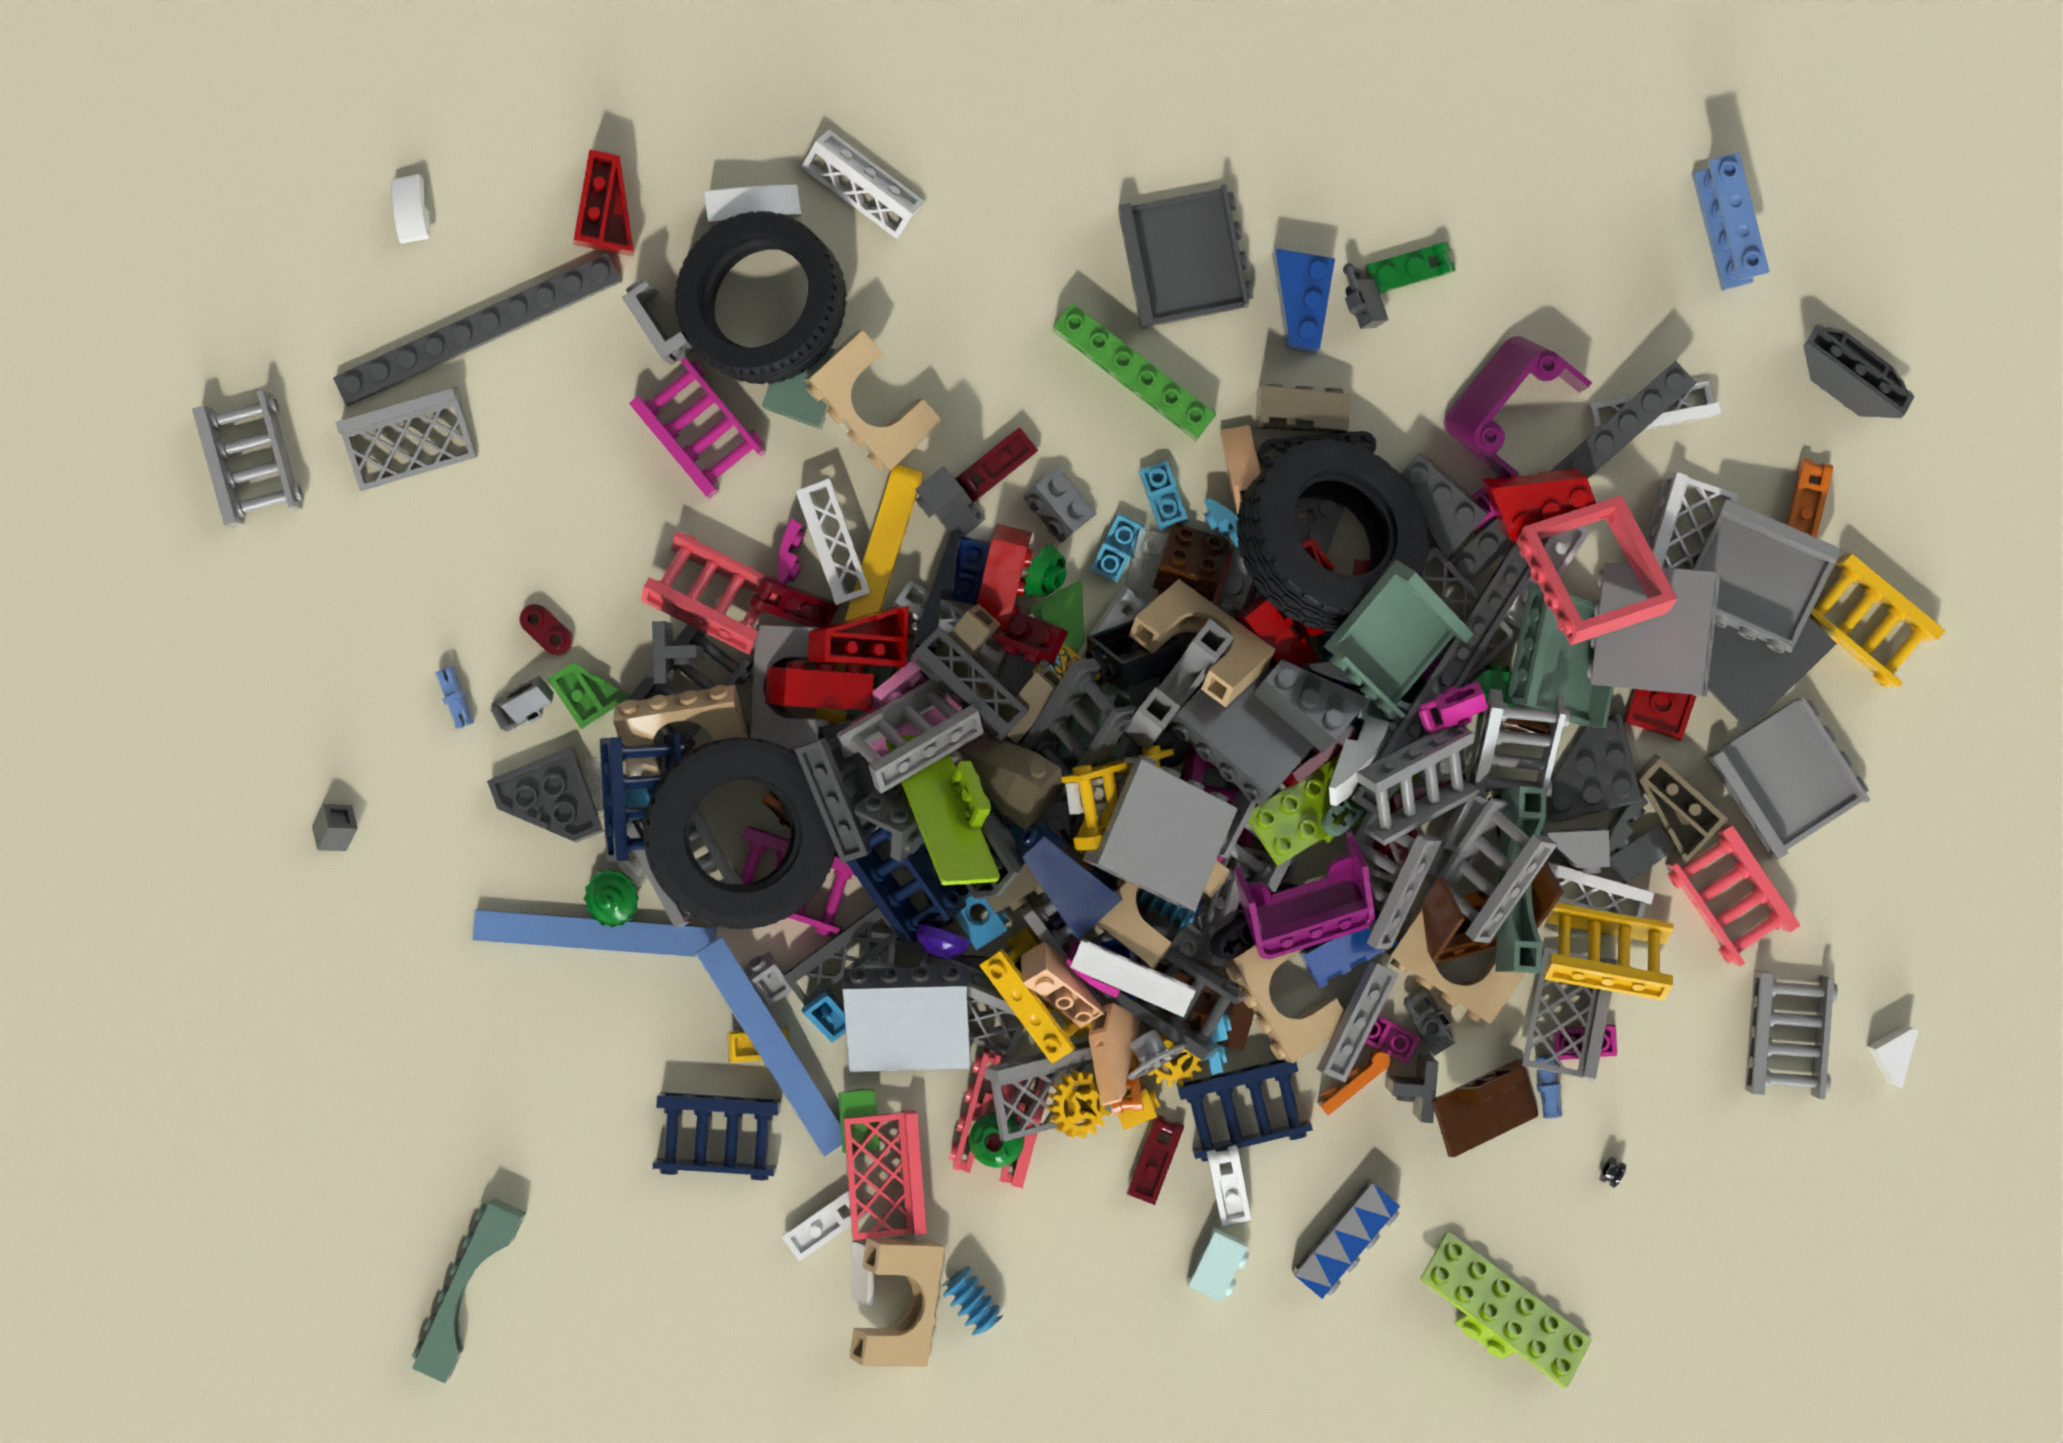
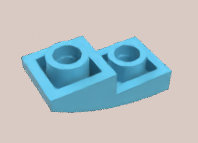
M1166 460L1139 470L1159 531L1171 528L1174 524L1188 522V517L1168 461Z
M1210 498L1204 500L1208 512L1203 515L1211 530L1217 528L1222 537L1229 534L1235 547H1238L1237 521L1239 518L1219 502Z
M1118 513L1090 570L1117 583L1145 525Z
M1228 1013L1223 1014L1211 1035L1212 1042L1216 1045V1042L1227 1040L1226 1031L1232 1030ZM1219 1045L1214 1057L1208 1059L1212 1075L1224 1072L1222 1064L1227 1063L1223 1045Z

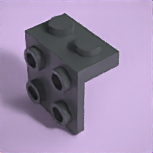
M897 784L882 794L876 789L855 805V815L892 833L891 858L901 862L910 854L915 853L924 843L923 836L902 785Z

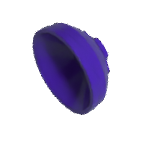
M918 924L917 940L923 948V952L928 955L951 961L952 958L966 953L970 946V940L925 924Z

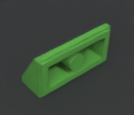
M861 1088L838 1093L843 1153H846L843 1118L877 1115L876 1092L874 1089ZM871 1122L869 1124L875 1127L878 1122ZM864 1123L851 1124V1137L861 1144L872 1130ZM875 1134L864 1148L867 1151L878 1150L880 1148L879 1136ZM852 1143V1151L854 1152L857 1146Z

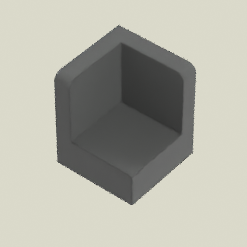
M323 804L312 825L317 850L346 851L358 829L352 805Z

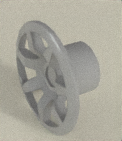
M1156 1029L1140 1036L1130 1043V1047L1140 1062V1066L1131 1072L1127 1078L1129 1080L1137 1079L1169 1062L1184 1050L1185 1043L1168 1049Z

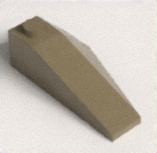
M986 733L954 751L961 761L972 762L975 772L980 777L983 791L996 804L1001 815L1024 830L1051 805L1065 785L1062 783V772L1058 765L1034 751L1003 740L999 744L991 735Z

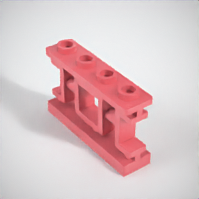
M984 1049L983 1056H976L972 1070L973 1073H977L975 1085H968L964 1102L970 1103L967 1114L961 1113L956 1130L962 1132L959 1144L953 1142L948 1159L954 1161L952 1168L954 1170L960 1169L970 1173L973 1160L976 1159L971 1149L967 1160H963L962 1155L972 1120L977 1121L985 1115L989 1101H994L993 1092L987 1090L985 1091L983 1102L977 1101L985 1074L984 1067L987 1066V1062H991L993 1065L999 1064L1002 1054ZM1040 1078L1038 1079L1035 1096L1038 1095L1045 1083ZM1012 1084L1002 1087L1003 1099L1009 1104L1013 1099L1012 1096L1015 1086ZM1048 1090V1092L1046 1093L1045 1097H1044L1043 1100H1042V1101H1044L1045 1103H1046V1100H1047V1096H1048L1049 1090ZM1020 1100L1016 1105L1022 1113H1024L1026 1101ZM1039 1105L1031 1118L1038 1124L1041 1122L1044 1107ZM1016 1115V1120L1020 1124L1023 1118ZM990 1133L987 1136L989 1137L987 1147L990 1150L998 1151L1001 1141L1000 1136L997 1133ZM1038 1133L1024 1136V1147L1016 1160L1014 1172H1008L1010 1165L1002 1167L999 1178L1000 1182L1011 1183V1186L1023 1188Z

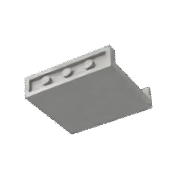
M1726 499L1720 516L1693 570L1717 572L1721 575L1715 625L1723 628L1729 625L1738 629V634L1744 638L1753 641L1758 638L1767 642V647L1773 651L1792 653L1839 557L1841 548Z
M1605 563L1604 570L1599 571L1598 588H1602L1601 599L1595 603L1594 616L1648 599L1630 565ZM1661 567L1677 597L1669 613L1591 638V648H1594L1595 651L1594 660H1590L1588 664L1587 676L1591 679V684L1595 686L1707 697L1721 575L1711 571Z
M1796 698L1706 756L1770 858L1774 859L1782 858L1789 853L1787 851L1789 848L1857 804L1870 801L1866 794L1869 791L1867 785L1859 776L1855 777L1850 769L1852 766L1851 760L1845 752H1839L1833 743L1836 741L1833 732L1829 727L1821 724L1817 718L1819 716L1818 709L1812 701H1806L1805 698Z
M1139 755L1138 759L1125 757L1124 761L1133 766L1097 851L1086 850L1083 861L1172 904L1196 911L1238 808L1227 803L1229 798L1220 793L1212 791L1209 794L1203 791L1205 788L1203 784L1190 779L1185 782L1179 779L1181 776L1179 772L1164 767L1163 770L1156 767L1157 761L1144 755Z

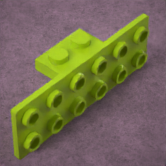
M1340 755L1315 770L1300 783L1284 789L1268 799L1261 807L1257 806L1253 809L1248 823L1276 865L1280 866L1323 839L1326 843H1329L1338 837L1330 836L1323 830L1321 819L1324 813L1332 806L1330 805L1329 786ZM1417 773L1412 776V781L1418 778ZM1400 784L1396 788L1395 792L1401 789ZM1353 793L1348 797V801L1351 806L1360 808L1359 804L1351 800L1354 795ZM1342 811L1334 818L1332 824L1338 826L1347 813ZM1362 815L1350 827V829L1360 823Z
M906 735L902 737L909 742L919 735ZM886 739L889 752L894 751L896 748ZM948 754L902 781V786L941 884L957 885L997 882L1000 875L981 831V827L990 813V801L984 794L980 777L975 772L972 762L960 761L956 768L951 755Z
M1451 1232L1444 1234L1420 1279L1462 1311L1458 1315L1455 1324L1462 1329L1466 1336L1476 1339L1484 1345L1491 1355L1504 1359L1514 1353H1518L1561 1387H1568L1592 1341L1591 1338Z

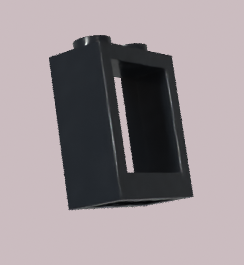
M1134 620L1087 636L1085 658H1094L1101 666L1098 672L1119 689L1123 690L1171 672L1182 657V642L1173 636L1152 654L1129 637ZM1139 648L1145 651V653L1126 660L1118 657Z

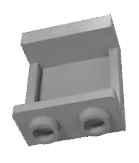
M639 280L626 289L627 294L622 296V299L664 361L673 365L694 351L682 332L668 339L646 306L649 300L659 294L656 287L649 281L642 283Z

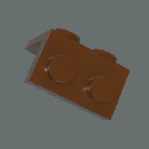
M1174 524L1170 531L1153 588L1166 591L1180 579L1212 603L1230 542L1227 539L1181 524Z

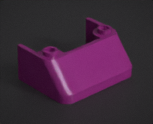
M1521 336L1511 337L1503 343L1447 412L1443 421L1445 431L1498 475L1503 473L1507 478L1518 475L1519 472L1496 454L1504 443L1505 433L1502 427L1492 419L1528 374L1531 373L1538 380L1544 382L1552 381L1559 376L1579 393L1589 388L1592 384L1588 378L1557 353Z
M1352 831L1346 833L1348 853L1332 859L1327 866L1328 877L1271 894L1268 886L1263 883H1251L1248 885L1241 868H1234L1239 898L1255 947L1261 958L1273 959L1361 931L1373 923L1375 913L1369 869Z

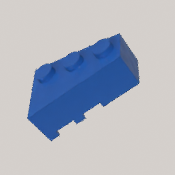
M1275 248L1272 257L1281 304L1286 347L1288 349L1317 353L1321 346L1335 258Z
M1378 909L1374 911L1376 920L1381 913ZM1366 928L1304 948L1298 953L1314 983L1319 988H1322L1328 984V979L1340 973L1345 975L1351 971L1353 966L1363 961H1369L1388 949H1375L1367 944L1370 930ZM1395 939V941H1394L1392 947L1395 946L1396 944H1398V942H1397L1396 939Z

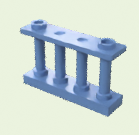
M1739 153L1709 160V169L1692 174L1722 291L1751 284L1754 282V276L1770 272Z

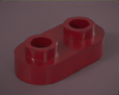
M531 604L522 610L519 619L521 627L542 648L552 655H563L570 651L574 641L571 631L547 608L542 605ZM536 613L540 620L538 624L532 625L530 623V616ZM555 634L561 637V643L558 646L553 645L551 641Z

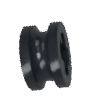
M1610 1157L1600 1173L1599 1180L1603 1183L1609 1181V1185L1615 1188L1625 1174L1626 1164L1623 1162L1618 1164L1616 1158Z

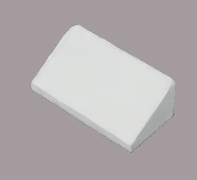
M853 1241L851 1298L855 1303L865 1307H872L875 1301V1274L862 1267L866 1241Z

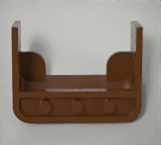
M1547 861L1532 881V904L1537 929L1564 893ZM1444 877L1438 878L1422 902L1427 952L1433 963H1442L1495 949L1497 933L1490 943L1473 941L1465 934L1471 925V921L1461 912ZM1482 891L1462 896L1479 912L1488 901V896Z

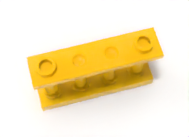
M1852 553L1843 555L1836 563L1842 569L1840 572L1842 576L1819 604L1813 608L1809 617L1839 646L1873 673V680L1885 688L1888 686L1900 687L1903 682L1894 675L1898 668L1921 641H1926V639L1928 641L1938 640L1946 630ZM1858 582L1865 588V595L1837 628L1824 616L1849 585ZM1881 601L1889 608L1887 610L1888 615L1860 647L1847 635L1875 602L1879 603ZM1904 620L1912 627L1910 630L1911 634L1887 664L1883 666L1871 654L1896 623Z
M1152 745L1148 751L1141 748L1142 753L1131 756V758L1138 759L1139 755L1147 756L1157 761L1155 766L1161 769L1159 759L1174 755L1173 749L1160 750V745ZM1125 758L1091 768V765L1072 768L1073 774L1061 777L1062 783L1078 782L1087 829H1085V835L1073 838L1076 850L1098 849L1106 828L1103 829V826L1099 825L1091 779L1102 776L1111 818L1119 799L1114 772L1125 769L1127 779L1133 766L1125 762Z
M1556 903L1548 914L1546 923L1559 925L1558 954L1552 953L1544 969V979L1661 1001L1666 999L1673 986V975L1660 972V944L1665 945L1674 929V924L1662 922L1658 919H1644L1573 906L1570 903ZM1571 928L1588 931V959L1570 956ZM1601 933L1618 936V965L1600 961ZM1631 939L1648 941V970L1632 968L1630 966Z
M1028 925L1005 942L1011 950L1008 955L1002 949L979 966L1051 1064L1075 1049L1069 1038L1074 1035L1078 1039L1088 1033L1092 1021L1083 1027L1078 1026L1047 1001L1043 1004L1036 993L1023 984L1022 974L1015 964L1018 961L1021 963V955L1042 943L1030 925ZM1054 1010L1066 1024L1062 1029L1051 1015Z

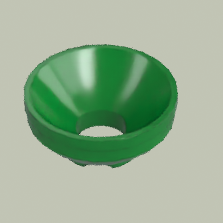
M996 1112L987 1113L980 1117L974 1123L969 1135V1145L974 1157L980 1163L993 1168H1001L1013 1163L1023 1150L1024 1136L1003 1141V1146L998 1151L990 1150L986 1145V1137L990 1133L999 1134ZM1012 1116L1007 1120L1008 1132L1017 1130L1020 1125Z

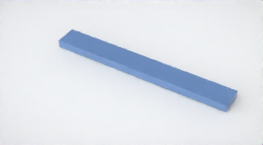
M476 909L474 914L473 940L697 957L695 952L716 939L717 927L685 925L681 928H674L673 924L627 921L624 926L617 925L612 928L609 925L601 926L599 921L586 917Z
M720 936L695 952V955L821 1154L826 1156L841 1146L840 1123L724 939Z

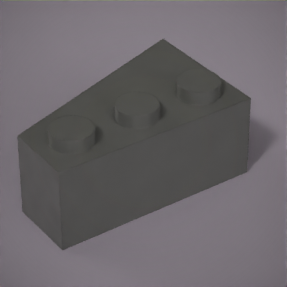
M944 466L915 489L919 496L915 499L918 506L929 518L934 515L950 534L951 532L959 533L958 542L985 520L978 512L977 507L971 503L972 500Z
M1283 659L1253 693L1323 754L1370 700L1363 695Z

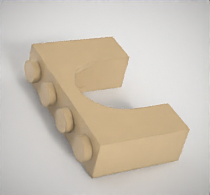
M858 330L804 379L809 385L806 390L817 402L822 400L829 408L826 411L836 424L843 423L849 430L846 435L857 447L862 445L869 453L867 459L876 469L880 470L883 468V470L891 471L943 421L924 399H916L895 420L881 427L867 424L856 414L851 401L852 386L856 378L883 353L864 330Z
M1178 579L1136 615L1129 637L1153 654L1174 635L1183 632L1199 633L1209 619L1214 621L1235 638L1224 652V657L1209 669L1201 690L1224 707H1227L1268 669L1276 649Z
M717 685L711 689L687 690L680 694L657 695L649 699L626 700L615 704L613 722L617 736L621 737V741L625 746L658 744L656 737L658 730L666 724L675 721H689L702 726L709 732L713 741L734 737L749 738L735 685ZM662 756L625 759L630 777L661 775Z
M1217 860L1204 889V893L1210 898L1230 875V870ZM1120 879L1118 886L1122 900L1096 924L1154 969L1173 945L1146 923L1139 914L1137 899L1141 888Z
M1422 902L1397 937L1398 944L1391 947L1387 952L1393 958L1390 964L1403 973H1406L1408 969L1418 975L1415 981L1428 990L1435 986L1443 992L1440 998L1453 1007L1460 1003L1468 1009L1465 1015L1478 1024H1481L1484 1020L1491 1025L1525 975L1495 972V954L1485 970L1477 978L1464 983L1446 980L1439 973L1427 952Z
M1253 944L1234 959L1225 960L1228 965L1225 968L1231 980L1237 982L1242 987V992L1248 995L1243 1002L1255 1012L1257 1016L1255 1022L1261 1032L1267 1034L1271 1040L1270 1048L1276 1058L1295 1063L1333 1037L1344 1014V1010L1337 998L1325 996L1295 1016L1286 1017L1282 1015L1271 1001L1269 994L1270 980L1279 965L1301 950L1273 959H1264L1259 956L1255 944Z
M866 1238L862 1267L875 1275L906 1276L911 1285L912 1299L904 1317L890 1327L853 1328L850 1359L862 1366L927 1367L928 1358L932 1352V1331L937 1318L935 1312L937 1297L941 1291V1269L945 1263L944 1246L928 1239Z

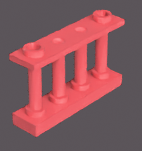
M676 531L671 550L677 554L661 580L656 581L650 577L643 586L641 601L750 655L759 633L753 629V626L762 611L751 605L743 621L740 622L726 616V612L741 586L758 593L761 588L759 583L763 576L771 577L777 582L780 581L771 575H764L700 543L691 535H684ZM687 559H690L704 567L689 593L682 594L672 589L671 586ZM716 572L731 581L716 607L710 608L698 600ZM771 593L769 599L775 601L777 594Z
M1725 824L1716 832L1720 837L1717 840L1718 843L1682 868L1676 862L1670 861L1667 863L1666 866L1670 871L1667 876L1677 889L1682 888L1721 946L1718 948V951L1728 964L1732 962L1734 965L1741 967L1745 964L1739 954L1741 951L1775 928L1778 930L1782 928L1784 931L1792 932L1801 925L1733 825ZM1724 853L1727 855L1731 853L1737 862L1734 864L1735 868L1698 893L1688 878ZM1741 878L1744 880L1748 878L1754 887L1751 889L1752 893L1715 918L1705 903ZM1758 903L1761 905L1765 903L1771 912L1768 914V919L1732 943L1722 928Z

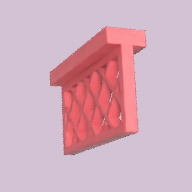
M903 1110L898 1113L843 1118L852 1240H861L867 1237L880 1238L914 1234L915 1236L927 1234L918 1113L915 1110ZM898 1120V1132L891 1141L878 1132L885 1121ZM871 1122H878L875 1127L869 1124ZM864 1123L872 1131L859 1144L851 1137V1124ZM875 1134L887 1143V1146L877 1158L864 1148ZM898 1139L900 1149L894 1145ZM852 1143L857 1146L854 1152L852 1151ZM891 1147L900 1154L901 1160L893 1171L880 1162ZM861 1150L874 1160L863 1174L856 1170L853 1165V1160ZM877 1164L890 1174L879 1188L866 1178ZM900 1169H901L902 1179L896 1175V1174L900 1171ZM854 1173L860 1177L856 1183ZM893 1178L898 1180L903 1187V1192L895 1202L883 1192ZM863 1181L876 1190L865 1205L856 1198L855 1191ZM880 1194L892 1204L881 1218L869 1209L870 1205ZM902 1200H904V1209L899 1206ZM856 1203L862 1207L858 1213ZM895 1208L905 1215V1227L892 1228L885 1222ZM867 1211L878 1222L871 1231L859 1232L858 1220ZM882 1224L887 1228L878 1230Z

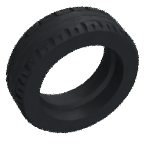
M751 211L745 214H737L735 217L731 216L725 221L719 222L696 241L693 248L688 252V256L684 259L683 266L680 268V275L677 278V287L675 289L676 315L679 317L678 323L683 335L686 336V340L694 351L723 374H727L738 381H746L751 384H764L766 382L773 384L785 381L787 378L792 379L796 375L804 373L806 369L813 367L828 352L829 347L833 345L834 339L837 338L842 327V319L845 317L847 301L845 298L847 292L845 280L843 279L844 275L838 261L831 250L807 226L784 214H775L770 211H757L756 213ZM763 250H781L786 252L801 264L808 278V296L801 316L786 334L769 344L759 347H744L732 342L722 333L715 319V300L722 280L736 263L753 253Z

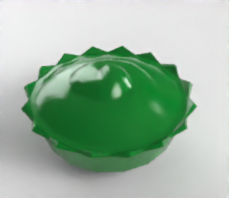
M1054 543L1051 545L1046 544L1044 549L1039 550L1038 555L1033 558L1031 565L1028 567V574L1024 578L1026 582L1024 589L1026 590L1025 594L1029 595L1030 598L1034 596H1049L1055 590H1058L1066 579V560L1058 550V546H1055Z
M611 869L605 872L599 871L596 876L590 878V883L585 887L586 894L583 899L587 904L586 911L591 913L592 920L599 921L601 926L609 925L612 928L617 925L624 926L628 920L633 918L634 912L638 910L637 902L639 897L636 893V886L631 882L630 877L625 876L621 871H613Z

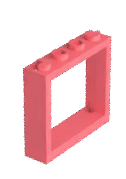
M1622 495L1524 526L1516 541L1520 548V556L1525 557L1530 567L1533 581L1539 584L1544 594V602L1547 608L1553 611L1557 619L1558 629L1563 631L1570 645L1669 613L1677 600L1671 585ZM1606 519L1648 599L1582 621L1541 539Z

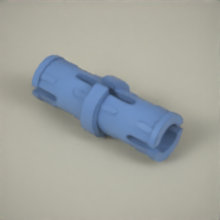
M454 666L444 668L448 680L444 670L441 669L435 672L445 696L442 700L445 705L448 704L455 728L465 727L463 720L467 726L473 724L474 720L465 701L467 695L460 688Z
M1552 1056L1535 1057V1061L1543 1063ZM1555 1060L1551 1061L1548 1064L1555 1065ZM1537 1069L1539 1084L1536 1086L1542 1100L1543 1118L1563 1116L1559 1097L1561 1082H1558L1556 1073Z

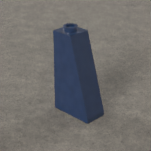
M1041 821L1033 828L1031 827L1024 831L1018 841L1022 858L1073 935L1079 940L1122 900L1118 883L1098 867L1083 861L1084 856Z

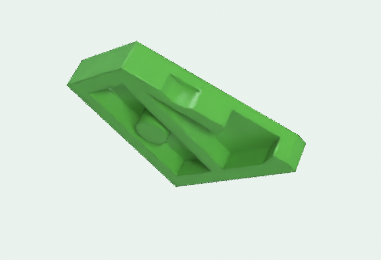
M1079 580L1029 607L1034 618L1066 630L1068 634L1063 644L1065 643L1074 652L1080 649L1084 643L1082 582Z
M574 662L548 678L549 683L581 730L615 709V704L622 703L629 698L628 693L607 683V681L597 675L586 671V669Z

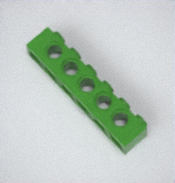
M1073 303L1070 304L1053 326L1055 334L1195 442L1216 416V413Z

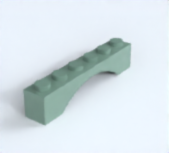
M1524 786L1501 789V800L1508 801L1511 804L1505 816L1529 837L1533 834L1540 835L1546 820L1547 789ZM1500 828L1499 851L1514 862L1520 854L1522 847ZM1500 867L1498 884L1505 876L1504 871ZM1532 882L1497 932L1495 972L1541 973L1542 941L1533 913Z
M493 1198L487 1205L484 1203L481 1205L475 1217L479 1224L475 1232L470 1230L462 1246L467 1250L462 1260L457 1258L451 1269L450 1275L454 1276L449 1287L444 1286L438 1297L437 1302L441 1306L437 1314L432 1313L424 1328V1330L428 1331L424 1342L420 1340L414 1349L412 1357L416 1360L412 1369L443 1383H446L452 1376L464 1350L460 1336L459 1315L461 1300L466 1286L475 1270L484 1260L493 1253L509 1246L514 1241L526 1212L496 1198Z

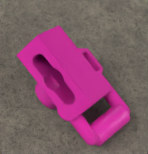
M1478 681L1461 688L1450 687L1446 689L1443 694L1437 695L1435 699L1421 704L1417 711L1425 732L1434 734L1455 725L1461 727L1471 723L1473 715L1488 710L1484 692ZM1436 706L1442 720L1439 724H1435L1430 710Z

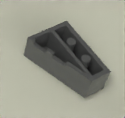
M1423 452L1419 453L1400 474L1417 497L1416 500L1418 504L1420 503L1427 528L1446 560L1452 556L1491 512Z

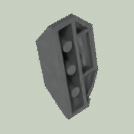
M1819 324L1812 329L1803 345L1812 382L1858 416L1902 418L1906 414L1915 396L1910 390H1907L1904 381L1893 366L1846 331L1824 327Z
M991 809L981 827V831L1000 878L997 882L965 884L975 899L1001 896L1019 874L1025 863L1017 841L1002 818Z

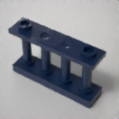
M680 734L664 735V744L625 746L621 741V737L600 738L606 861H628V854L632 850H645L643 837L630 838L627 835L626 823L629 820L645 819L647 806L628 808L625 805L624 792L627 789L653 788L662 777V775L627 777L623 774V762L626 758L665 756V769L667 771L671 765L684 755V744L680 740Z
M880 827L867 837L872 852L846 863L906 947L917 939L918 924L927 925L925 922L939 913L945 921H948L967 905L953 885L941 884L930 854L924 844L915 853L910 854L901 862L891 857L883 862L873 847L886 838L891 842L892 833ZM905 863L915 878L900 887L890 872ZM923 888L933 903L918 912L908 897Z
M1278 1059L1184 1082L1183 1086L1176 1084L1180 1100L1186 1099L1187 1103L1191 1104L1201 1147L1192 1149L1194 1158H1201L1202 1162L1208 1161L1206 1151L1228 1150L1227 1147L1237 1145V1149L1288 1136L1289 1140H1297L1306 1137V1132L1313 1131L1309 1120L1300 1121L1290 1080L1293 1077L1292 1073L1298 1072L1297 1063ZM1275 1078V1081L1279 1082L1289 1123L1287 1126L1271 1129L1261 1089L1263 1080ZM1245 1085L1246 1089L1250 1091L1260 1131L1246 1136L1241 1134L1232 1097L1233 1087ZM1216 1092V1095L1220 1096L1230 1136L1229 1140L1212 1143L1202 1102L1205 1099L1204 1094Z
M660 1092L657 1095L656 1108H664V1113H667L664 1158H656L653 1161L652 1169H660L661 1174L675 1175L678 1174V1170L745 1174L751 1175L750 1179L768 1180L769 1176L775 1175L777 1165H766L769 1120H772L773 1115L778 1116L781 1099ZM682 1110H694V1115H697L694 1160L676 1159L678 1120ZM712 1112H724V1117H727L724 1162L706 1161L709 1116H712ZM742 1113L754 1114V1119H757L754 1164L736 1163L739 1118H742Z

